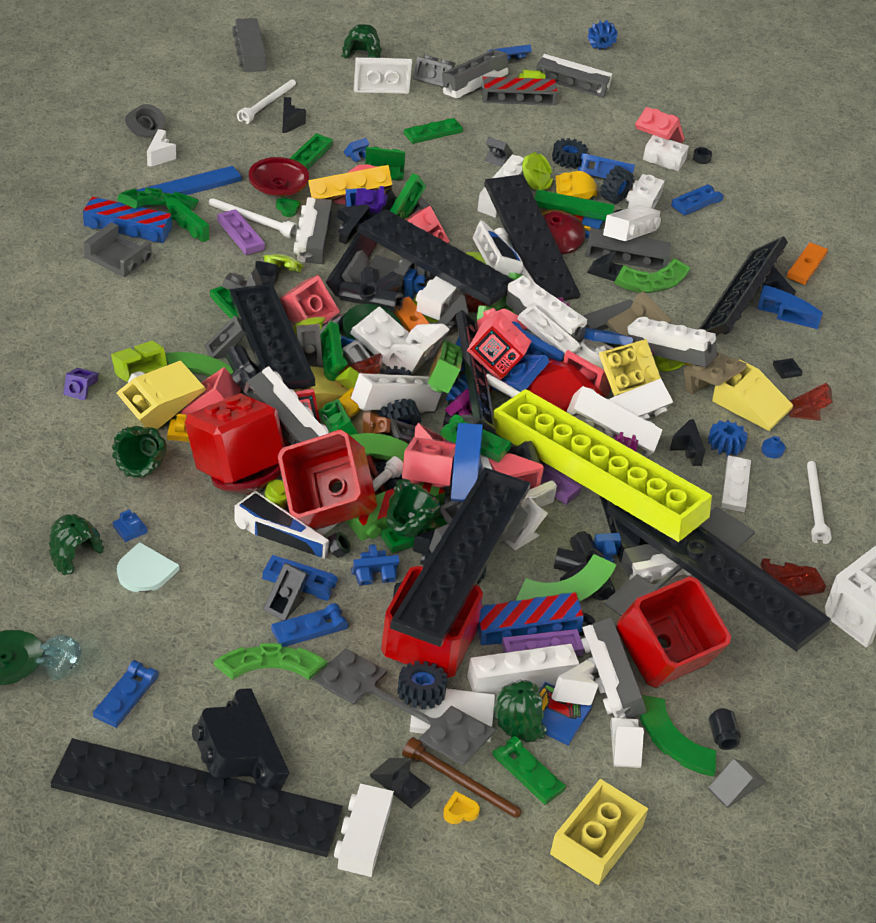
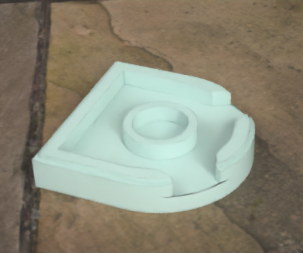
M140 542L123 556L117 565V576L120 584L133 592L157 590L179 571L177 563Z

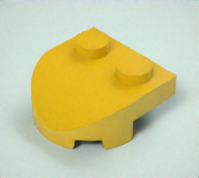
M565 172L556 176V191L558 194L588 200L598 194L595 181L585 172Z

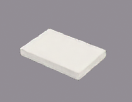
M356 58L354 92L408 94L410 90L412 59Z
M446 688L445 699L439 706L435 704V708L430 709L427 705L426 709H421V706L417 705V708L414 709L431 718H438L452 705L492 727L495 695ZM411 715L409 732L424 734L430 728V725Z

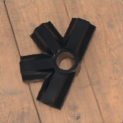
M371 266L366 267L360 272L361 284L342 282L339 287L338 295L340 300L378 305L391 311H400L403 306V294L395 292L403 287V284L394 271L380 279L378 269H374Z
M241 345L232 346L227 350L226 359L233 370L231 374L233 380L244 392L246 382L261 371L250 359L244 347Z
M586 531L577 532L575 536L570 538V545L573 551L558 547L554 569L567 571L560 577V581H563L579 573L591 560L593 554L604 559L605 557L597 550L591 534L586 533ZM610 577L592 594L594 599L599 601L607 600L615 593L616 590Z

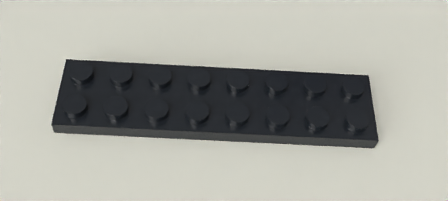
M523 174L485 179L484 186L504 229L508 233L509 240L535 284L554 297L563 298L564 301L580 298L581 294Z
M386 209L363 222L358 227L360 234L488 306L506 296L508 284L514 281V279Z
M784 236L750 252L699 329L715 333L716 337L722 333L726 335L734 329V324L742 317V312L749 306L748 303L756 295L757 289L763 285V280L770 274V269L777 263L778 257L784 253V248L788 243Z
M273 284L229 289L231 301L238 318L241 319L247 340L260 371L269 366L273 372L275 371L281 376L283 383L288 389H305L315 386L314 374Z

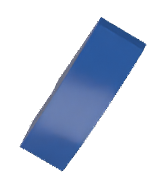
M763 285L757 309L778 314V320L818 329L823 314L822 311L790 293Z
M458 423L451 501L463 502L479 477L483 425Z

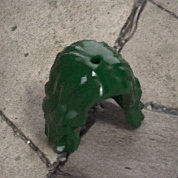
M357 24L354 26L344 40L341 57L346 59L351 51L364 50L368 51V58H380L382 48L380 47L377 30L368 24Z
M127 427L119 431L114 437L112 457L116 459V465L119 470L124 471L127 477H145L146 475H151L155 469L161 466L167 450L166 441L160 437V432L155 428Z
M409 479L398 480L397 485L394 487V494L389 498L386 523L398 536L415 537L418 534H422L433 524L440 514L441 504L437 502V499L427 489L422 488L419 484H413Z
M76 514L63 515L51 527L49 555L57 571L62 572L63 575L74 572L75 567L72 560L75 558L76 548L81 543L86 542L93 546L97 553H103L104 546L102 545L103 541L100 539L99 531L85 518L79 517Z
M520 679L503 686L496 696L497 699L493 707L495 719L498 720V727L502 728L506 735L516 736L525 742L543 739L547 730L546 726L542 723L544 713L542 710V698L538 693L537 684L529 680Z

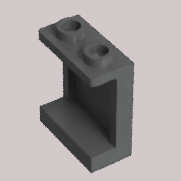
M111 222L84 241V257L122 277H126L128 274L136 272L138 267L144 262L148 263L151 260L152 247L149 241L139 246L118 236V225Z

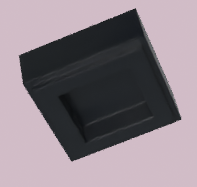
M793 358L773 362L774 368L782 379L802 375V370Z

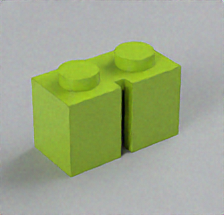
M153 340L134 346V350L127 348L111 354L114 371L125 382L129 381L133 373L141 371L146 374L167 366L164 347Z

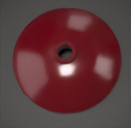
M284 157L265 158L255 162L249 169V181L252 186L270 196L284 197L294 195L308 185L309 172L307 168L293 159Z
M557 209L541 211L561 255L573 253L582 246L585 239V228L576 216Z
M277 463L232 483H224L212 476L211 480L213 485L222 491L250 495L254 491L259 492L266 488L268 483L276 480L281 474L280 464Z

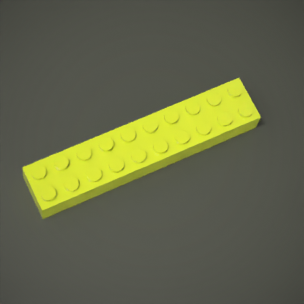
M526 389L494 410L497 435L511 441L516 446L525 441H532L538 459L678 542L710 517L711 494Z

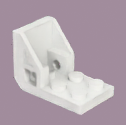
M379 306L354 326L350 334L358 339L386 366H390L391 369H394V366H398L397 369L404 367L405 372L410 370L412 375L436 354L450 329L444 324H421L415 326L409 333Z
M876 546L836 575L825 605L826 615L831 618V621L865 647H868L873 642L876 635Z

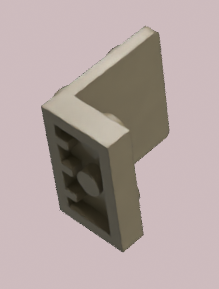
M642 291L637 294L631 308L609 319L606 324L613 332L628 336V326L639 317H647L655 321H665L669 324L672 320Z
M717 352V357L708 366L702 367L692 364L684 369L685 390L693 395L710 383L719 386L746 369L747 365L736 358H731Z

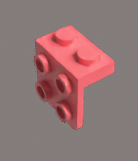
M646 107L635 123L638 130L666 140L671 139L680 143L684 141L679 118L675 115H668L658 109Z

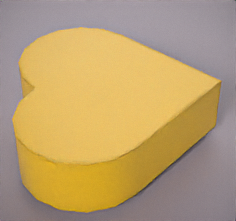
M455 791L444 807L443 817L451 824H458L463 820L474 821L479 816L480 806L474 800Z

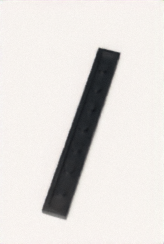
M391 189L385 192L387 194L386 206H382L380 212L385 209L390 211L397 198ZM372 212L367 218V220L377 215L378 213ZM359 232L325 281L336 297H339L340 285L342 282H345L342 274L356 252L363 250L368 258L377 244Z
M461 310L456 314L473 421L474 424L483 425V430L495 434L496 426L485 367L467 351L478 332L477 321L464 310Z

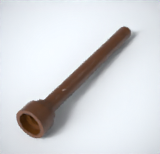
M410 738L405 745L402 756L411 758V762L413 760L417 762L421 760L512 817L518 818L521 815V809L427 752L426 747L417 738Z

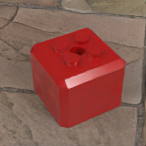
M241 393L189 413L185 420L196 469L224 483L238 481L279 463L278 454L285 447L277 409Z
M337 430L284 447L278 454L290 515L314 530L373 513L378 504L365 447L348 433ZM337 481H341L342 489L338 493H333L332 485Z
M421 566L411 567L385 612L381 650L385 657L404 664L411 663L414 666L415 661H419L420 664H424V661H427L429 666L433 663L437 664V669L440 667L444 669L443 673L447 674V678L454 677L477 632L483 591L480 586L475 585L442 646L439 647L390 629L393 616L423 569Z
M691 576L637 598L618 619L616 625L617 632L647 685L654 688L708 665L730 644L731 640L728 629L698 579ZM657 638L664 639L668 644V648H662Z

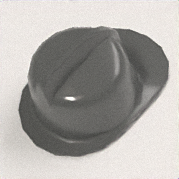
M143 104L126 115L125 122L133 134L147 138L157 133L158 129H162L165 118L161 110L156 106Z

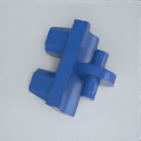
M375 544L369 545L368 552L360 553L361 559L353 560L351 573L356 575L359 586L372 584V573L377 572L381 574L382 583L395 582L399 556H386V551H377Z

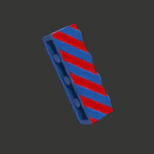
M93 196L83 209L84 226L92 229H102L112 222L118 225L119 234L164 243L172 229V214L143 207L135 209L120 202Z
M576 592L492 605L487 604L481 606L477 631L481 645L502 644L503 637L577 629L579 633L582 632L583 613Z

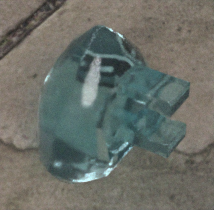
M66 635L53 636L45 644L40 645V649L44 650L43 658H37L36 663L43 665L53 681H57L66 676L78 664L82 655V645L74 638Z

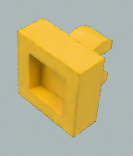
M177 414V419H170L167 440L189 442L185 426L186 414Z

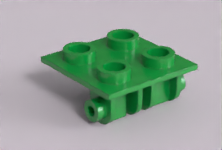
M366 147L365 165L369 164L377 167L388 165L391 180H403L406 151Z

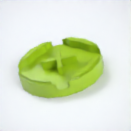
M533 152L524 157L522 163L523 174L532 189L544 191L552 184L553 178L550 179L552 169L548 160L542 154Z

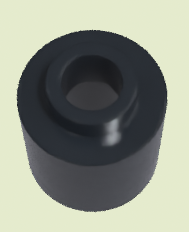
M725 708L715 710L709 716V724L714 742L722 750L734 749L739 745V739L741 738L735 713Z

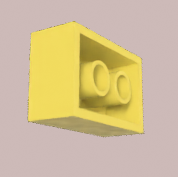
M599 779L556 832L550 855L599 885L643 828L648 808L602 779Z

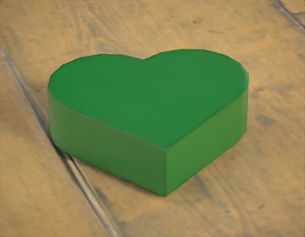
M288 198L276 200V209L280 210L281 214L285 217L295 216L301 206V201Z

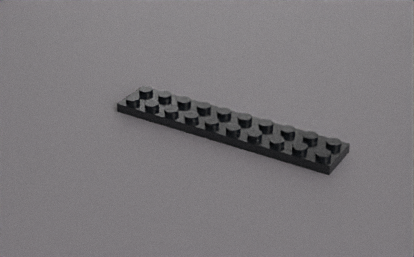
M484 467L393 616L390 629L439 647L442 646L530 489V482Z
M614 503L607 505V513L794 651L797 652L830 626V617L699 525L678 542Z
M74 738L71 739L50 782L51 788L323 857L328 856L343 810L342 805L234 778H217L211 775L210 772Z

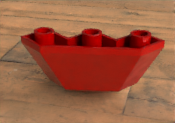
M549 359L550 362L526 389L565 412L568 410L573 395L582 386L593 389L597 394L604 397L603 392L573 364Z

